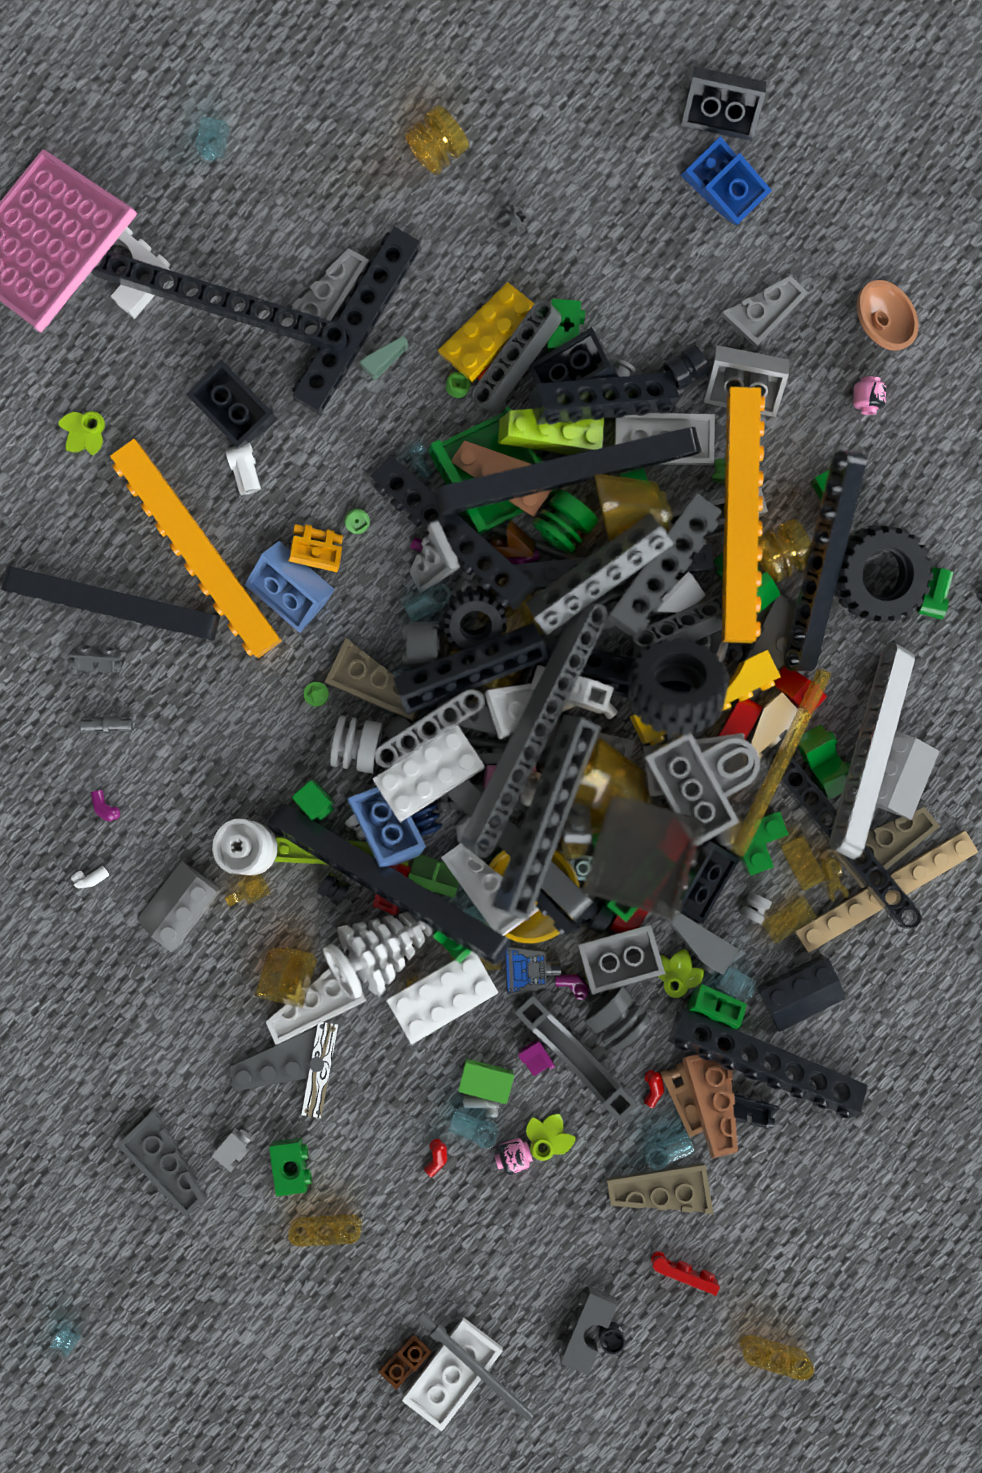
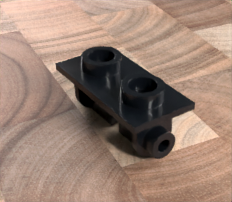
M734 1095L735 1104L733 1105V1111L736 1121L746 1123L747 1116H750L751 1125L764 1129L774 1127L775 1118L772 1117L778 1106L765 1101H757L741 1095Z

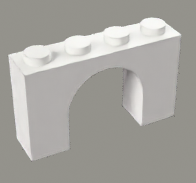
M128 227L125 228L113 244L127 248L131 252L133 259L170 270L168 268L170 263L161 255L154 256L150 252L152 248L145 241L134 239L131 236L133 232ZM143 274L140 277V281H146L150 274ZM120 285L111 295L112 299L134 319L155 296Z

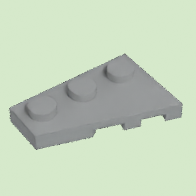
M438 521L429 525L428 531L430 533L422 541V552L416 555L410 569V574L420 594L430 590L459 568L457 557L451 550Z

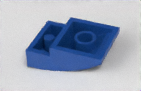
M721 136L681 174L719 214L735 226L772 191L740 153L736 155Z

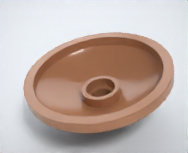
M884 280L869 282L861 289L857 298V315L868 337L879 346L889 350H902L911 345L918 333V317L907 295L896 285Z

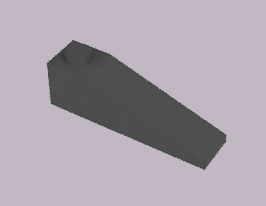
M651 895L649 900L692 954L703 962L700 967L711 974L717 971L724 976L739 949Z

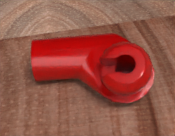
M648 1070L644 1075V1080L649 1083L650 1091L643 1102L654 1109L665 1088L659 1072Z
M440 1139L432 1140L429 1145L430 1150H432V1160L423 1169L430 1177H433L447 1162V1147Z

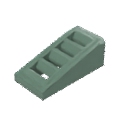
M402 336L359 361L360 367L373 380H376L408 349L407 339Z

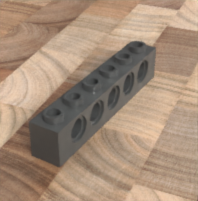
M696 494L667 534L673 545L646 563L607 620L631 637L636 631L641 634L649 623L646 617L651 611L656 613L664 601L660 597L665 591L670 593L678 582L675 576L679 571L684 573L692 562L689 559L693 551L698 553L706 543L703 537L707 531L712 533L718 526L720 520L717 517L722 511L699 494ZM689 522L697 523L700 531H693L689 526ZM675 542H682L686 547V551H679L675 546ZM661 562H668L672 567V571H664L661 567ZM648 581L654 582L658 588L657 592L650 591L646 583ZM632 602H640L643 606V612H636L632 607Z
M649 513L526 602V605L548 635L665 551L673 543L662 526Z

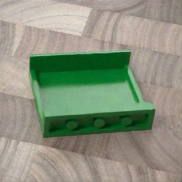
M509 406L505 407L502 413L443 442L438 440L430 444L428 453L446 485L473 479L472 476L451 462L464 441L529 464L542 462L541 458L535 455L530 448L498 443L500 418L511 411ZM555 489L550 492L544 502L551 499L555 494ZM508 500L461 511L466 523L479 535L525 513Z

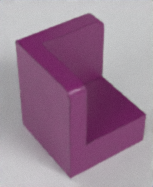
M539 1038L518 1050L519 1058L523 1064H526L533 1076H536L548 1067L550 1069L555 1067L553 1060Z

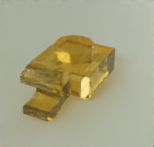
M830 856L820 858L825 882L828 886V898L834 901V892L838 889L841 890L843 898H848L847 888L839 883V876L842 875L839 861Z
M262 874L252 875L238 882L237 884L241 890L226 897L225 900L229 907L243 899H246L248 905L271 894V891Z

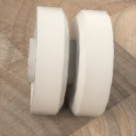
M234 819L226 822L218 829L213 839L212 851L215 861L221 869L232 874L255 876L265 872L272 866L277 856V841L274 833L268 826L256 821Z

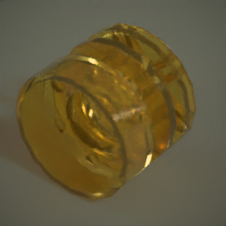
M440 105L434 106L424 115L427 127L420 122H416L414 130L409 128L404 132L405 139L414 156L435 176L442 172V166L445 168L450 165L447 154L457 159L469 149V142L463 130L451 114Z
M795 518L777 526L778 536L771 529L767 530L765 535L758 536V546L762 547L760 564L775 583L782 581L783 576L786 578L791 577L793 573L792 566L799 573L806 568L811 541L801 523Z

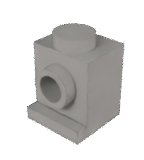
M234 1128L212 1157L228 1171L232 1172L237 1165L235 1159L240 1162L249 1151L246 1146L251 1141V1136L242 1129L238 1131Z

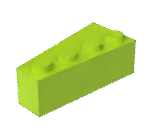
M532 409L509 411L500 418L498 443L567 455L602 448L604 418L601 420H581L575 423L568 421L558 422L554 425H537Z

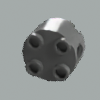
M441 620L429 622L410 621L409 625H403L402 635L403 640H406L407 650H403V664L408 665L411 670L445 657L444 632H439V628L443 627Z

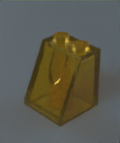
M603 474L594 475L601 514L609 542L649 513L653 515L665 532L670 531L669 520H673L671 508L667 504L665 491L660 492L657 482Z
M599 738L593 746L573 802L625 817L631 811L638 810L643 803L645 771L603 739Z

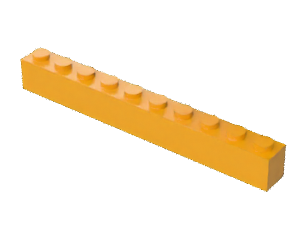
M730 387L727 392L722 642L753 643L756 641V637L760 636V622H756V612H760L761 598L757 596V586L760 587L761 571H757V561H761L762 547L758 546V536L762 535V521H758V511H762L763 497L759 496V486L763 485V471H759V461H763L764 447L760 446V436L764 435V421H760V411H764L765 397L761 396V388Z
M133 439L110 455L115 462L111 465L120 477L124 475L129 483L126 484V487L134 497L139 495L143 501L140 506L149 517L153 515L158 523L155 524L157 530L163 537L167 535L172 543L169 546L177 556L182 555L186 560L184 567L192 577L196 575L201 583L198 586L206 596L211 595L215 600V603L212 605L220 616L225 614L230 622L227 626L235 636L239 634L244 640V643L241 645L249 656L254 654L255 657L260 658L282 642L279 635L142 446Z

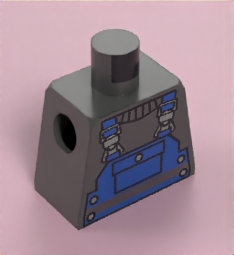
M509 945L505 952L507 995L547 987L546 976L561 975L560 960L546 961L544 949Z

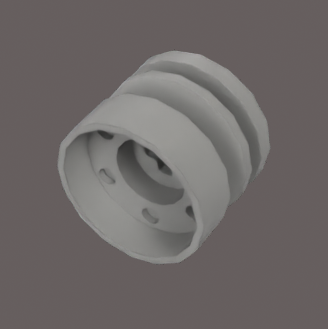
M340 715L331 737V766L338 767L341 757H343V768L348 769L352 759H356L357 771L373 774L377 764L375 753L380 747L383 723L366 720L362 730H358L357 718H352L350 726L347 728V716Z

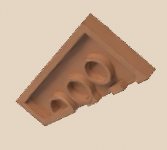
M467 441L463 442L451 460L455 466L473 478L532 465ZM552 490L508 501L534 518Z
M697 1055L683 1058V1064L711 1159L738 1152L736 1118L733 1111L735 1101L734 1094H732L731 1081L733 1079V1071L721 1067V1063L714 1060H703Z

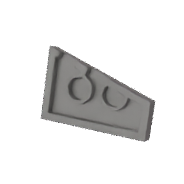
M789 276L764 289L763 292L743 300L732 308L724 310L721 316L757 348L805 298L808 292L794 278Z

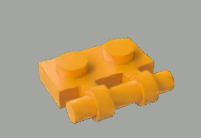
M295 524L293 534L301 535L302 537L293 536L289 562L338 572L342 546L333 545V543L341 545L343 535L336 534L333 530L326 529V531L314 529L312 525L308 524L304 526ZM311 538L323 540L324 542L312 540Z

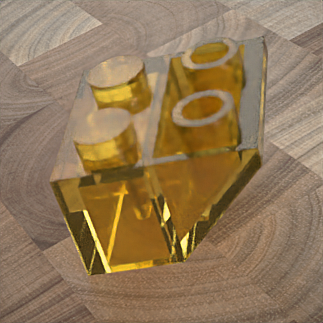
M269 948L254 996L303 1009L317 963L315 956L312 953L292 948Z

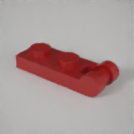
M655 1251L651 1255V1262L656 1272L717 1296L720 1285L713 1273L707 1270H701V1273L695 1271L690 1264L678 1260V1263L666 1259L661 1251Z

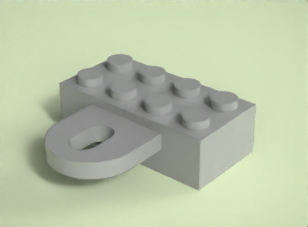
M691 732L686 736L679 734L642 755L685 836L694 847L739 823L726 797L749 785L756 778L760 768L759 755L749 742L739 738H727L701 752ZM737 753H744L747 757V762L744 766L731 773H726L723 770L725 760Z

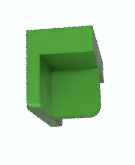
M421 854L415 857L408 878L428 890L454 898L459 882L445 862Z
M466 1058L459 1092L506 1104L514 1079V1071Z

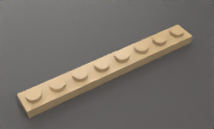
M963 830L889 875L907 895L978 853V850L967 832ZM865 888L796 929L795 933L806 952L809 953L882 910L883 907L869 890ZM890 890L886 893V901L889 904L894 903L897 899L895 892Z

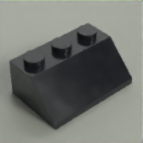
M694 66L681 126L753 141L766 94V82Z
M592 327L529 366L536 384L620 377L612 359Z
M222 360L186 394L238 449L259 438L278 420L274 413Z
M709 840L695 847L688 841L657 898L703 924L740 859Z
M823 954L756 987L778 1032L845 1000L840 980L829 958Z

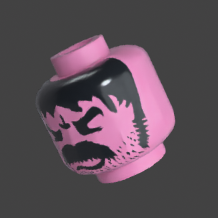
M862 377L854 385L853 406L861 410V414L874 415L876 410H880L885 406L886 384L881 382L879 377Z
M520 1138L499 1144L498 1154L494 1155L498 1169L503 1168L508 1175L527 1170L530 1165L529 1162L533 1161L528 1143H523Z

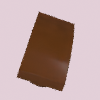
M412 1334L379 1368L378 1372L397 1390L412 1371L415 1372L432 1351Z

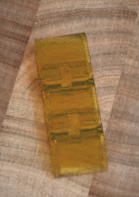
M356 1215L300 1217L293 1221L288 1232V1238L295 1246L352 1244L360 1238L363 1224ZM348 1224L354 1225L357 1231L355 1233H348L344 1226ZM328 1226L332 1233L328 1235L323 1234L320 1231V1227ZM303 1227L307 1234L299 1236L295 1232V1228Z
M747 1335L740 1342V1350L744 1360L751 1366L802 1381L808 1380L814 1373L811 1359L801 1349L755 1335ZM752 1346H757V1347H758V1349H757V1351H756L755 1353H752V1354L747 1353V1350H748L750 1347H752ZM774 1354H782L779 1360H771ZM799 1361H806L802 1368L795 1367Z

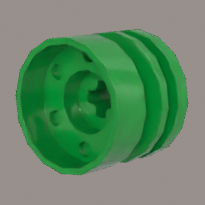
M558 489L548 501L554 513L544 509L541 510L540 516L544 520L536 517L532 521V525L553 547L573 555L576 548L572 543L576 545L582 544V539L576 532L579 531L588 535L599 521L594 513L582 502L566 491Z

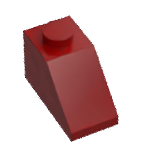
M785 665L779 671L781 677L774 680L776 685L773 687L780 693H783L805 716L811 715L827 698V695L808 678L797 671H789Z

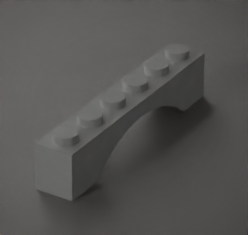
M533 992L514 1008L515 1014L568 1065L619 1122L638 1106L635 1098Z

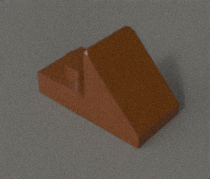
M510 521L508 524L507 539L503 536H492L486 540L504 557H533L536 550V543L513 521Z

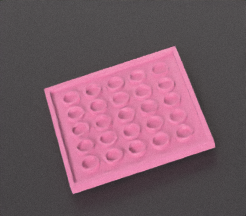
M42 149L0 201V302L42 332L137 213L130 206Z

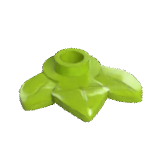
M90 411L83 415L78 412H72L65 415L58 422L61 428L70 432L66 441V450L68 452H79L86 448L91 455H94L101 449L103 445L101 433L105 428V421L99 413ZM96 420L97 425L95 428L89 427L90 421Z
M686 949L676 952L671 959L660 955L665 974L658 977L664 981L665 992L670 997H683L689 988L697 987L701 983L704 970L696 967L692 968L691 957ZM674 981L679 983L678 990H674L672 987Z
M559 1113L549 1115L543 1122L532 1117L527 1125L526 1132L531 1141L530 1151L537 1160L545 1161L550 1159L553 1154H565L575 1142V1136L563 1133V1120ZM541 1143L547 1145V1150L544 1152L538 1150V1146Z

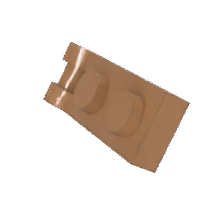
M683 1062L677 1064L676 1068L667 1071L665 1069L661 1071L660 1074L689 1138L703 1132ZM681 1077L684 1083L674 1086L672 1080Z

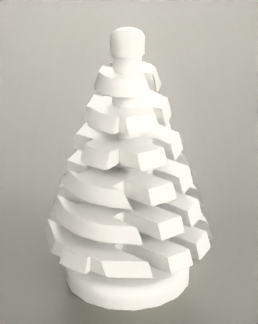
M408 913L398 914L400 922L397 918L394 919L393 916H387L383 918L385 923L383 925L380 924L379 919L368 921L369 932L366 929L367 925L363 922L353 924V930L347 925L337 928L344 951L348 949L350 952L348 960L340 949L333 944L323 948V952L336 980L352 1000H355L362 994L356 972L363 983L367 981L370 983L368 989L375 995L380 996L385 990L384 982L387 985L390 984L395 978L394 971L400 972L404 968L405 960L402 956L405 955L408 960L414 956L415 950L412 947V943L415 947L420 948L425 942L422 931L429 937L435 929L417 918L414 919Z

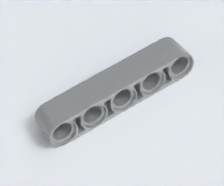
M468 690L381 745L375 753L376 762L382 767L393 766L474 715L484 707L485 697L483 693L479 690ZM470 694H474L478 698V705L475 708L467 705L466 699ZM448 708H453L457 712V718L454 722L449 721L445 716ZM428 721L433 722L436 726V732L433 735H429L425 731V724ZM406 735L412 736L415 740V745L412 749L407 748L404 744ZM386 748L394 753V759L391 762L386 761L383 757V752Z

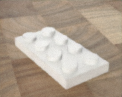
M649 413L644 416L628 415L622 418L615 417V445L684 428L696 427L702 452L691 457L662 464L713 465L715 414Z
M456 725L373 778V781L398 820L402 822L483 770L485 766L459 726Z
M471 952L461 963L454 959L386 1000L412 1045L498 994V991L478 955Z
M464 1317L449 1335L487 1371L503 1351V1347ZM442 1344L403 1395L402 1401L440 1431H443L481 1379Z

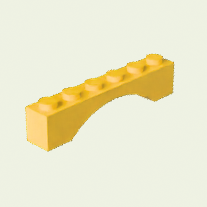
M768 650L762 651L739 663L734 675L728 682L725 704L722 711L730 708V702L737 698L741 702L752 697V691L758 688L764 691L776 685L774 680L781 676ZM635 714L630 716L642 744L650 742L652 746L665 740L663 735L667 732L660 731L659 733L653 730L651 725L646 726L642 723L640 717L637 718Z

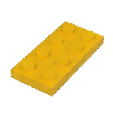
M507 282L438 349V352L445 360L473 382L495 360L534 303Z

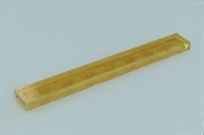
M817 669L732 845L731 851L742 857L745 855L827 685L831 672Z

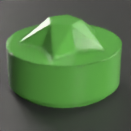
M460 372L451 373L445 383L446 391L455 398L465 397L471 387V381Z
M353 508L346 513L344 524L351 533L361 534L368 529L370 519L364 510Z
M312 682L306 686L304 698L309 705L320 707L328 701L329 690L320 682Z

